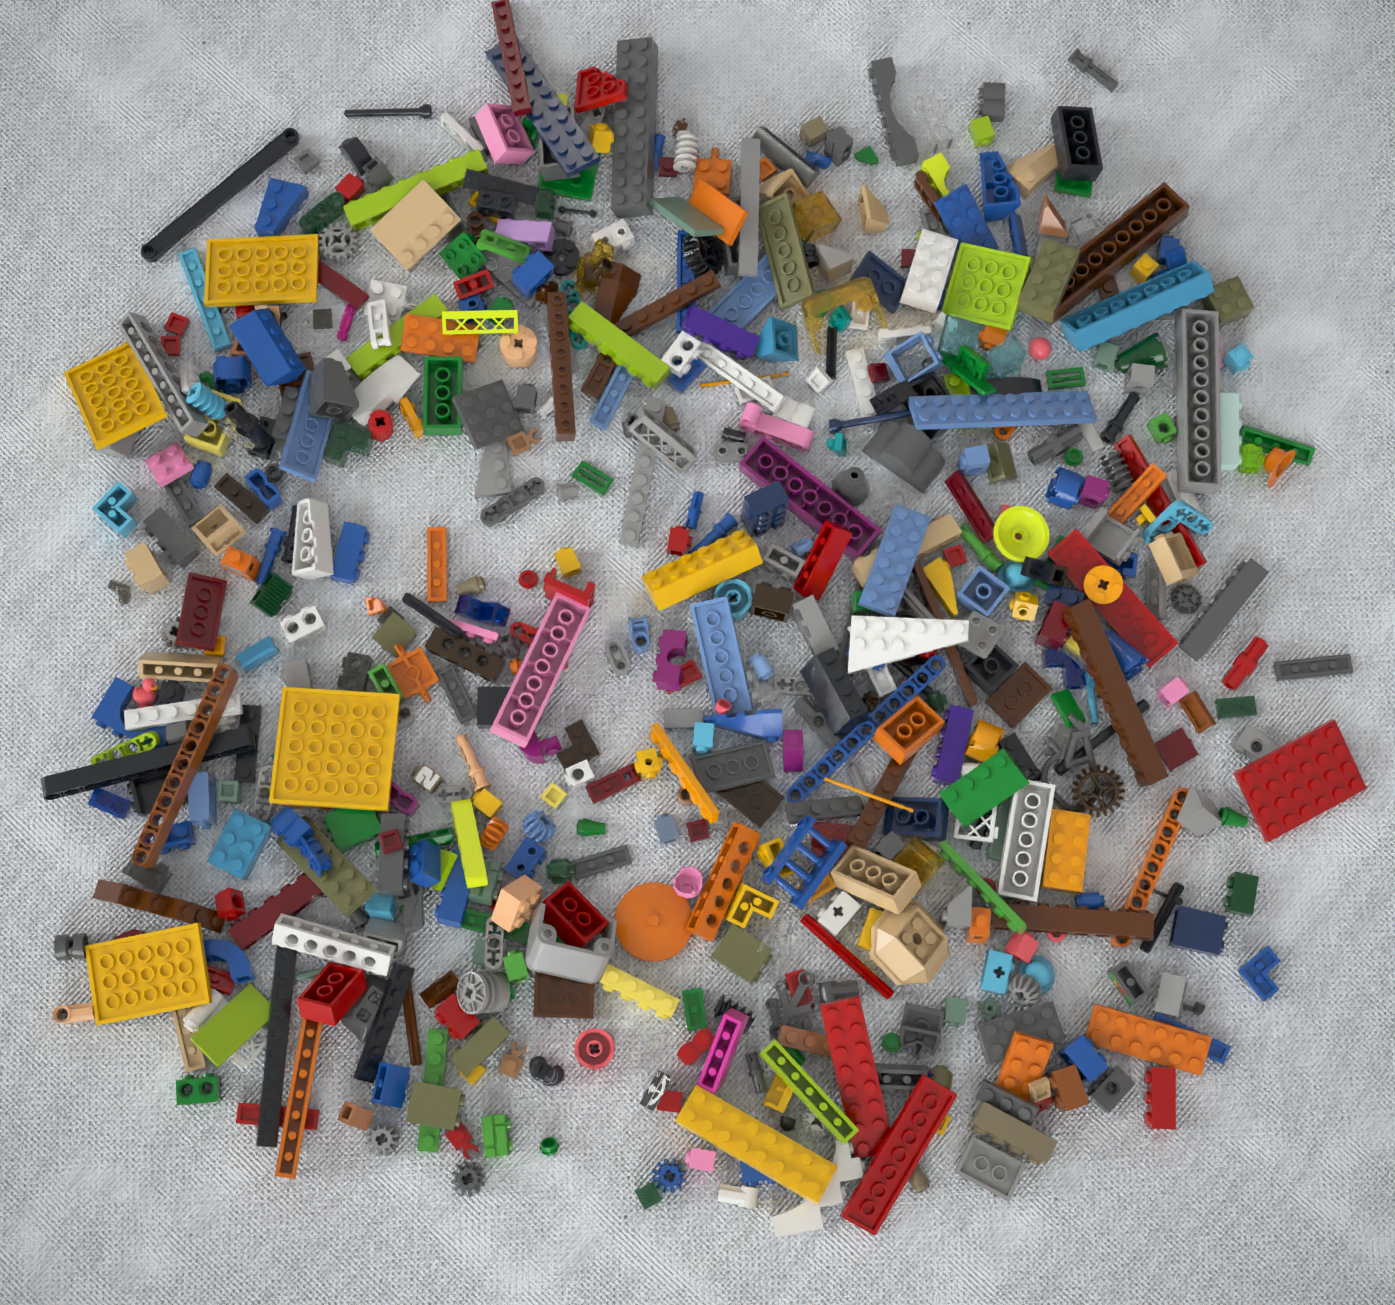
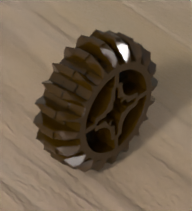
M1100 764L1096 765V770H1093L1092 765H1089L1090 772L1088 773L1083 768L1081 771L1084 776L1076 774V778L1080 781L1072 782L1074 786H1077V788L1071 789V792L1078 793L1072 796L1073 800L1079 799L1076 806L1084 805L1081 811L1084 813L1089 809L1088 814L1092 816L1093 811H1096V817H1100V811H1103L1104 816H1107V809L1114 813L1115 810L1112 806L1115 805L1119 808L1120 804L1117 800H1124V797L1119 795L1125 793V789L1119 788L1124 785V782H1117L1120 779V775L1117 774L1113 777L1115 770L1111 769L1108 773L1107 765L1103 767V771L1100 770ZM1097 775L1108 778L1112 783L1101 784L1097 779ZM1091 777V788L1081 793L1084 782ZM1094 782L1097 783L1100 789H1104L1100 794L1102 799L1099 798L1096 792H1092L1096 787ZM1114 789L1112 799L1105 804L1104 795ZM1084 798H1096L1100 806L1091 805Z

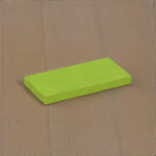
M250 983L200 1028L190 1040L219 1068L268 1022L270 1003Z

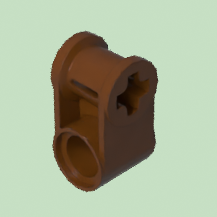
M475 211L467 216V224L470 234L476 237V240H474L476 245L478 239H480L481 231L488 229L482 214ZM474 220L480 221L478 225L471 224Z

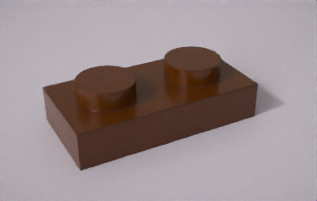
M450 970L419 995L428 1008L431 1009L456 991L459 979Z

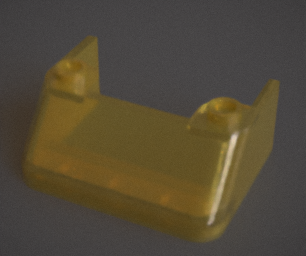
M859 277L803 299L801 303L803 322L813 352L821 353L814 333L822 327L823 321L820 313L855 301L856 307L862 312L873 310L878 326L883 329L888 328L870 278Z

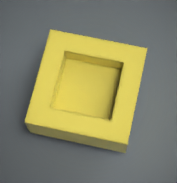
M551 782L540 796V799L556 810L566 798L567 793Z

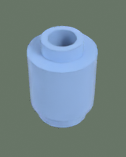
M760 652L747 660L749 668L758 681L763 680L765 682L773 677V667Z

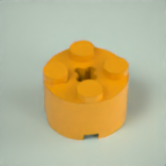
M1098 565L1090 569L1086 574L1084 590L1092 601L1099 604H1108L1115 601L1122 593L1123 580L1115 568L1108 565ZM1101 579L1109 582L1105 590L1102 587H1098Z
M979 719L974 727L976 730H974L968 740L964 755L984 762L997 753L999 748L997 744L1001 741L1005 730Z

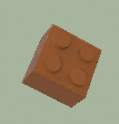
M1075 1064L1045 1073L1050 1081V1088L1054 1096L1052 1097L1055 1109H1059V1112L1069 1111L1089 1104Z

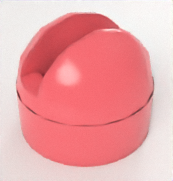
M718 699L715 704V711L718 712V715L728 714L732 705L725 699Z

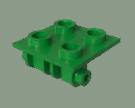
M465 231L439 253L459 279L472 275L488 261L476 247L474 241L476 237L473 234H466Z

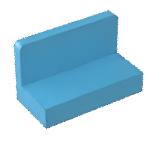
M267 636L237 654L236 657L242 669L248 673L280 652L270 636Z

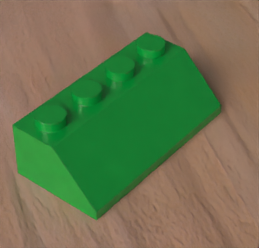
M1003 748L939 794L950 811L966 828L1030 782L1010 753Z

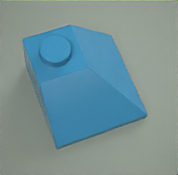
M769 317L759 334L760 338L756 346L757 358L767 362L798 361L796 325Z

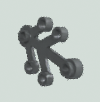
M802 971L799 974L798 981L800 984L790 1002L786 991L788 989L787 982L779 980L775 983V989L779 994L784 1014L780 1020L776 1009L779 1005L777 999L769 998L766 1000L765 1005L769 1009L773 1023L769 1028V1035L773 1040L776 1039L778 1041L779 1035L776 1031L781 1025L809 1030L812 1027L813 1023L810 1018H802L800 1022L788 1025L791 1017L821 1010V1002L818 1000H813L809 1004L797 1007L807 987L812 986L815 982V975L811 971ZM806 975H809L811 977V980L808 983L805 981ZM779 983L784 984L783 990L778 988ZM770 1000H773L775 1002V1006L773 1008L769 1006ZM814 1002L818 1004L817 1010L812 1008ZM804 1020H807L809 1022V1026L807 1028L803 1026Z

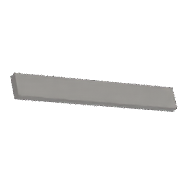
M744 137L741 139L740 206L748 211L749 214L739 231L738 276L757 277L760 139Z

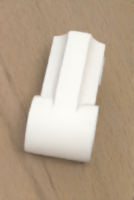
M720 1184L717 1201L756 1209L759 1189Z

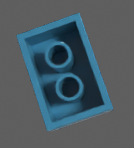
M234 809L207 862L247 881L273 832L271 830L272 827L246 813Z

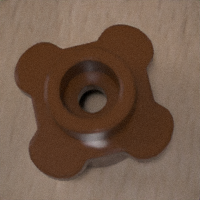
M684 117L681 121H676L672 129L675 131L674 137L679 131L686 130L688 123L684 122Z

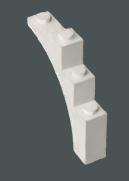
M835 1138L831 1162L838 1166V1170L818 1206L805 1199L788 1211L771 1216L775 1237L824 1228L823 1223H826L824 1210L820 1211V1207L844 1203L843 1198H846L844 1185L840 1186V1182L862 1178L863 1173L866 1171L863 1160L860 1161L859 1157L851 1158V1154L854 1153L851 1141L841 1145Z

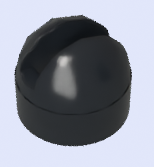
M781 1116L779 1123L781 1129L791 1131L795 1127L797 1119Z

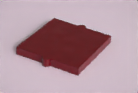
M1182 727L1154 743L1161 760H1163L1169 771L1199 755L1191 743L1192 739L1188 738Z

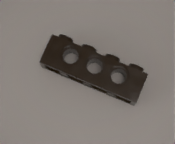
M435 626L425 644L426 651L493 684L496 683L505 666V662L502 659L503 656L496 652L491 654L485 651L486 648L480 644L472 645L463 636L454 638L443 629ZM451 641L454 643V646L451 649H445L444 644ZM470 650L471 654L469 657L464 658L461 656L462 651ZM486 658L488 663L485 666H480L478 661Z

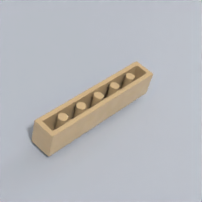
M951 514L946 516L940 515L934 522L928 524L915 561L960 538L962 530ZM879 547L872 550L870 555L866 557L860 556L854 560L851 571L862 588L865 587Z

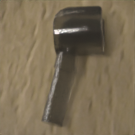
M1196 1001L1193 1007L1183 1004V1009L1191 1011L1195 1015H1200L1203 1013L1205 1005Z

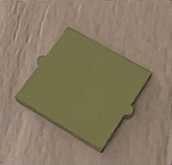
M392 612L371 638L382 646L381 649L388 651L396 658L398 653L394 646L397 645L399 648L398 643H401L403 648H405L418 632L407 624V620L401 619L395 612Z

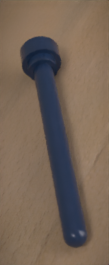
M910 409L845 421H840L836 418L829 419L830 432L835 434L842 431L843 428L911 417L912 415Z

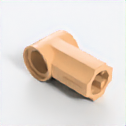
M93 1002L57 1006L52 1014L53 1019L60 1024L95 1020ZM66 1009L68 1016L65 1020H62L60 1014Z

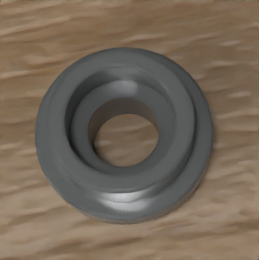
M270 464L265 469L264 474L270 482H278L284 476V471L278 469V464ZM273 471L278 472L276 476L271 475Z

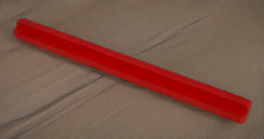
M805 914L802 917V924L883 997L890 999L894 994V990L809 914Z

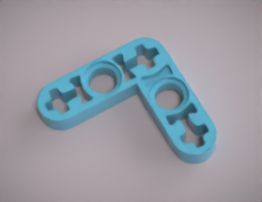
M1177 500L1168 506L1144 530L1142 535L1145 542L1150 544L1154 542V537L1163 533H1169L1179 522L1199 534L1210 532L1213 528V523L1204 513L1182 500ZM1195 514L1193 519L1187 520L1190 515ZM1170 520L1167 525H1161L1164 521Z

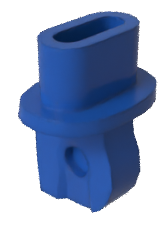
M807 151L805 159L813 166L820 169H828L830 167L832 158L818 155V151H815V153Z

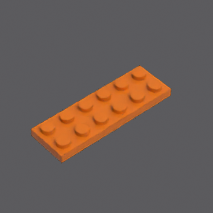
M1096 1003L1093 1005L1085 1037H1089L1094 1046L1200 1076L1202 1075L1212 1037L1206 1034Z

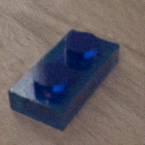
M99 788L93 791L88 805L125 821L132 807V802Z

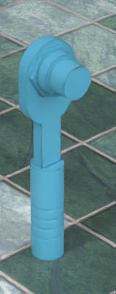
M1086 670L1081 676L1082 685L1087 689L1091 724L1099 723L1093 688L1096 685Z

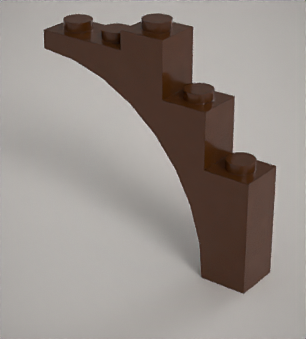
M98 879L93 895L94 899L159 915L187 924L201 923V928L221 933L225 919L217 917V910L183 899L165 896L112 881Z

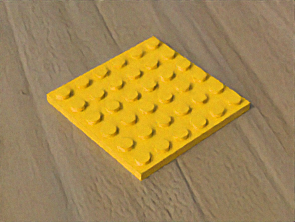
M283 687L269 803L389 811L400 694Z

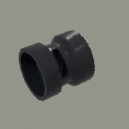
M803 245L808 267L818 266L820 262L816 256V245Z

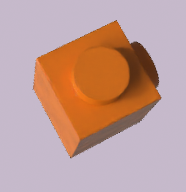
M986 325L984 330L980 329L978 335L979 347L983 348L986 352L1001 353L1007 330Z

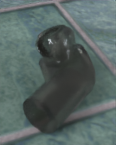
M110 580L108 589L118 592L121 604H128L129 599H131L129 587L123 583Z

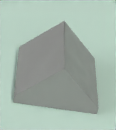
M819 244L816 255L820 262L818 268L827 284L851 272L855 255Z
M1191 785L1177 821L1195 836L1200 837L1220 825L1222 821L1214 802L1195 786Z

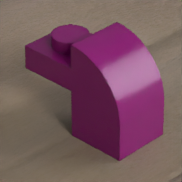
M535 730L526 747L519 746L524 757L535 764L546 763L545 755H554L562 750L557 735L539 741Z

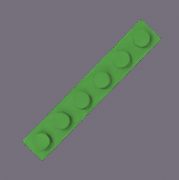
M944 840L939 845V854L946 862L950 861L954 865V871L959 876L963 875L967 879L966 883L972 886L973 890L976 888L979 891L980 898L986 904L990 903L994 907L993 911L999 918L1004 917L1007 921V926L1013 932L1017 931L1020 935L1026 931V923Z
M428 1028L423 1083L444 1086L449 1029ZM420 1125L417 1151L439 1152L441 1128Z

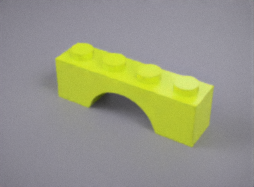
M939 153L923 161L920 170L926 172V180L931 187L936 189L937 196L942 198L950 193L944 181L948 176L950 166L943 154Z

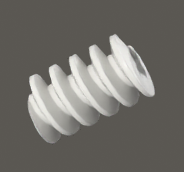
M681 130L677 133L673 169L677 172H687L696 169L695 163L697 162V143L699 138L690 131Z

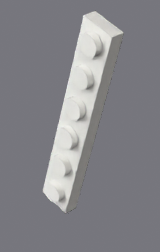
M697 336L696 339L701 342L702 353L699 356L702 362L771 411H778L786 398L785 395L714 345L702 342V338Z
M231 694L221 717L243 714L241 694ZM202 699L124 710L125 729L131 731L172 725L187 720L192 721ZM213 707L208 710V714L212 712Z

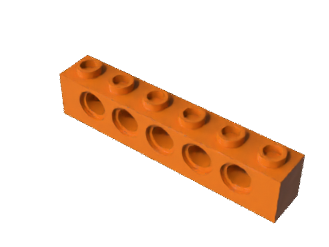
M732 823L685 931L703 940L713 942L718 934V928L726 916V910L734 898L735 890L742 881L743 872L750 863L751 854L758 845L759 833L743 824Z

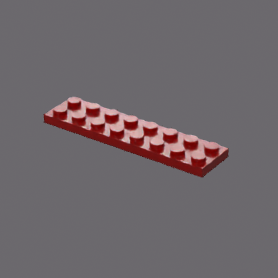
M1077 529L1073 530L1047 553L1057 565L1068 568L1066 576L1083 593H1085L1084 579L1089 570L1098 565L1109 566ZM1101 579L1098 587H1102L1105 590L1109 582ZM1124 581L1122 593L1115 601L1108 604H1099L1091 600L1092 605L1116 632L1149 659L1147 664L1149 668L1179 644Z
M860 996L820 1004V1009L844 1112L859 1129L851 1138L854 1155L859 1158L873 1156L877 1153L887 1136L890 1126Z
M922 1074L840 1214L842 1218L874 1236L877 1234L958 1096L955 1092Z

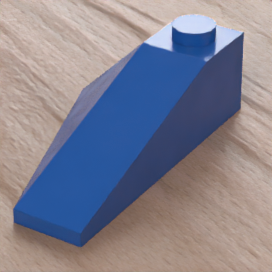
M782 709L757 710L754 715L739 712V714H735V717H731L730 714L703 716V723H713L716 728L760 740H767V743L778 742V739H782Z

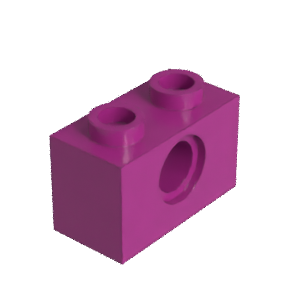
M1087 475L1083 486L1079 488L1078 494L1080 498L1077 504L1092 509H1097L1100 504L1103 505L1105 499L1107 500L1110 494V489L1108 488L1109 481Z

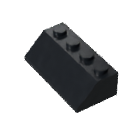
M834 647L816 655L800 671L834 736L869 720L868 710Z

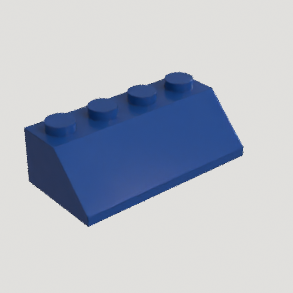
M269 308L253 310L229 326L266 387L296 382L306 369Z

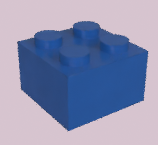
M539 250L535 254L533 252L530 253L525 259L526 263L522 267L518 265L512 271V285L527 300L540 288V285H543L554 274V265Z
M1080 1035L1071 1039L1057 1053L1067 1065H1076L1082 1083H1090L1108 1068L1106 1064L1107 1059L1102 1053L1095 1051L1093 1048L1094 1044L1089 1037Z

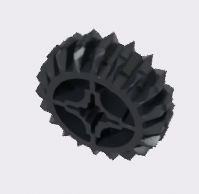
M689 233L684 237L682 242L684 247L682 248L684 252L683 257L686 259L685 264H688L689 270L693 271V275L700 277L710 270H713L715 275L719 274V271L722 270V265H724L722 261L724 256L721 253L723 250L720 249L717 237H693Z

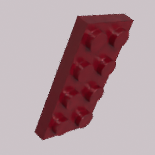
M192 572L188 573L175 644L214 652L227 580Z

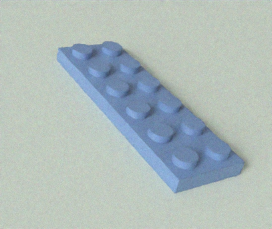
M307 369L278 469L314 483L318 477L333 419L310 415V374L312 371Z
M895 504L860 597L859 606L889 617H895L930 522V516Z
M728 596L690 604L714 715H718V712L715 711V704L718 699H725L731 703L732 707L728 714L753 710Z

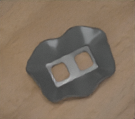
M369 975L365 978L367 989L341 1019L342 1024L360 1042H366L379 1005L376 1006L369 1002L368 997L372 991H376L383 996L388 982L375 975ZM361 1008H365L372 1013V1016L366 1023L357 1018Z

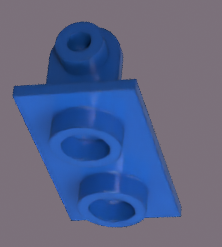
M302 836L301 846H299L300 853L303 857L307 858L311 870L316 871L318 876L321 877V870L331 869L332 861L326 852L320 853L323 851V848L316 838L309 837L305 841Z

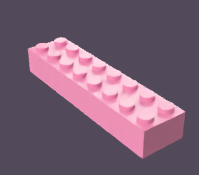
M556 592L489 732L523 748L526 747L591 608Z

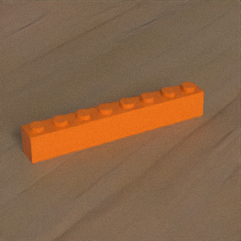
M304 1018L302 1019L275 1170V1177L296 1180L323 1023Z

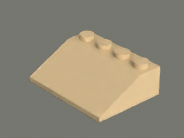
M422 180L369 231L409 272L462 220Z

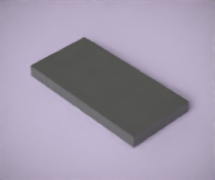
M765 740L690 757L694 775L707 794L775 778V772Z

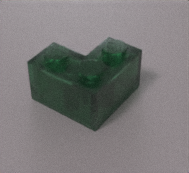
M335 421L323 454L325 462L344 468L350 451L368 457L374 442L372 433Z

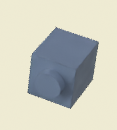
M668 813L657 816V819L654 820V825L660 844L663 845L679 840L680 836L673 814L668 816Z

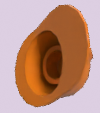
M1276 447L1264 458V469L1270 475L1268 488L1275 485L1281 474L1291 464L1295 457V450L1287 452Z

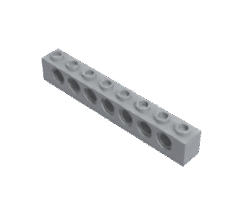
M129 311L118 323L119 328L180 432L198 437L209 425L203 413L198 411L197 407L195 408L192 406V403L186 402L187 395L181 391L180 374L146 317Z

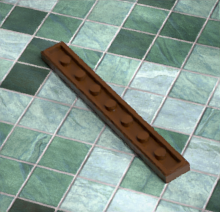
M914 563L912 573L928 611L935 619H944L921 563ZM955 645L943 647L968 708L975 706L978 700Z

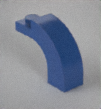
M221 939L203 941L206 963L213 961L227 963L231 979L236 985L256 979L250 960L238 946Z

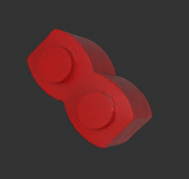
M708 1028L701 1029L695 1034L692 1041L680 1047L677 1056L685 1066L691 1065L699 1058L701 1052L711 1048L715 1036Z

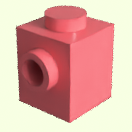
M1016 931L1013 932L1004 952L1013 955V958L1018 961L1029 963L1032 956L1036 953L1039 942L1033 939L1034 935L1030 932L1025 931L1020 935Z

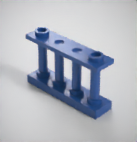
M805 816L798 822L796 830L772 864L763 871V876L760 879L762 882L770 885L773 881L791 895L789 903L803 910L847 847L840 840L833 839L829 841L812 827L816 819ZM807 833L825 847V852L821 857H818L801 843ZM796 849L814 863L810 873L804 871L790 859ZM784 865L803 879L799 889H795L778 875Z

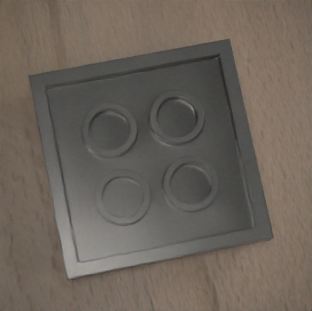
M502 379L452 398L474 450L525 431Z

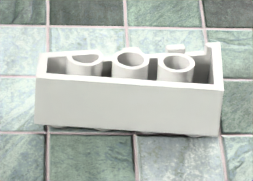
M311 498L298 501L292 575L308 580L333 575L328 504Z

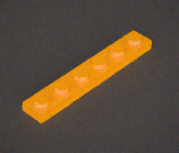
M659 723L651 725L649 738L659 748L661 757L668 761L672 773L679 777L681 786L687 789L692 802L698 805L702 817L707 819L710 824L717 822L719 816L717 807Z

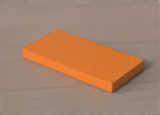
M702 179L699 180L688 202L723 227V234L716 236L732 246L749 212Z

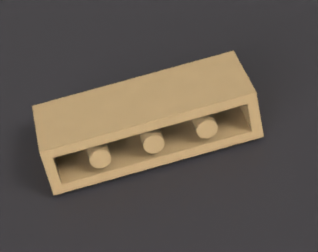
M147 651L139 659V678L210 682L216 667L224 664V656Z

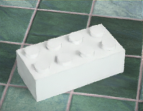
M926 229L922 230L900 303L935 314L958 239Z

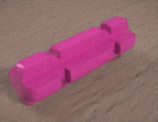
M350 305L345 307V314H343L339 326L340 330L337 332V339L341 341L347 340V332L350 331L353 316L356 312V309Z

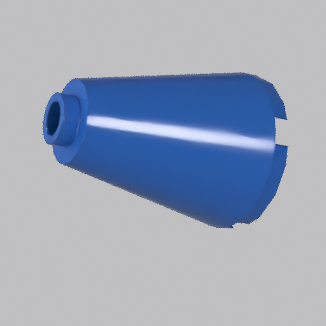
M1105 630L1104 632L1126 681H1129L1143 670L1141 666L1143 663L1147 665L1149 659L1114 631Z

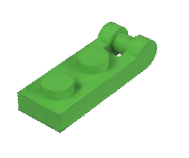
M486 229L481 231L480 239H478L476 244L479 250H488L522 264L526 263L525 259L529 255L531 246Z

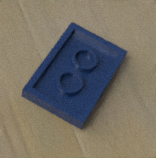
M869 250L849 281L893 314L901 304L900 300L907 279Z

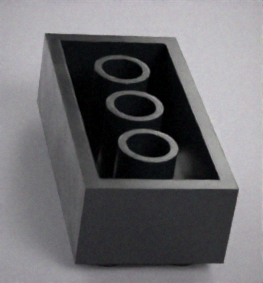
M1057 106L1050 120L1061 180L1096 181L1103 170L1092 107Z

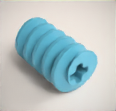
M201 382L195 383L186 397L187 403H192L193 407H197L200 412L203 411V414L211 420L216 418L222 419L226 416L224 408L229 403L201 384Z

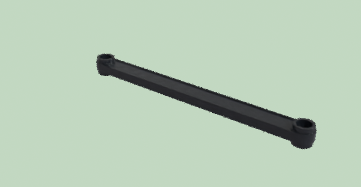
M286 128L273 141L149 242L141 247V255L144 260L150 263L157 261L160 256L292 148L296 147L300 141L298 132L294 128ZM149 251H153L152 254L146 255Z

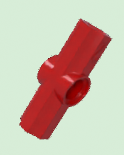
M1257 636L1252 639L1246 649L1234 660L1232 668L1221 681L1224 686L1233 691L1237 690L1246 676H1249L1258 664L1257 661L1267 650L1269 645L1265 640Z

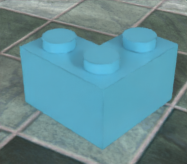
M119 481L92 507V510L124 539L138 526L125 513L138 499Z

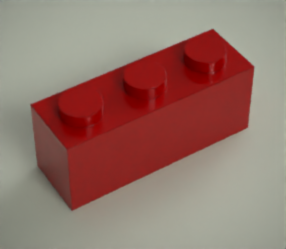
M1147 1067V1071L1144 1073V1082L1147 1083V1092L1145 1091L1144 1094L1147 1112H1145L1144 1121L1147 1124V1129H1176V1068Z

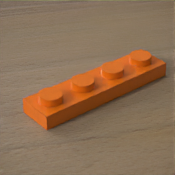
M1152 463L1108 511V516L1124 524L1168 477L1167 474Z
M427 527L428 603H447L446 527Z

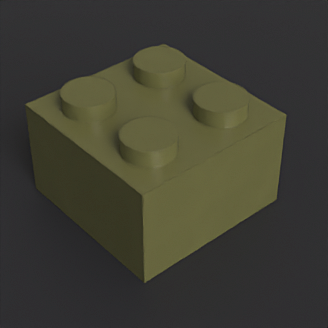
M1239 276L1214 285V292L1208 294L1205 298H1200L1207 311L1219 312V328L1249 316L1255 308Z

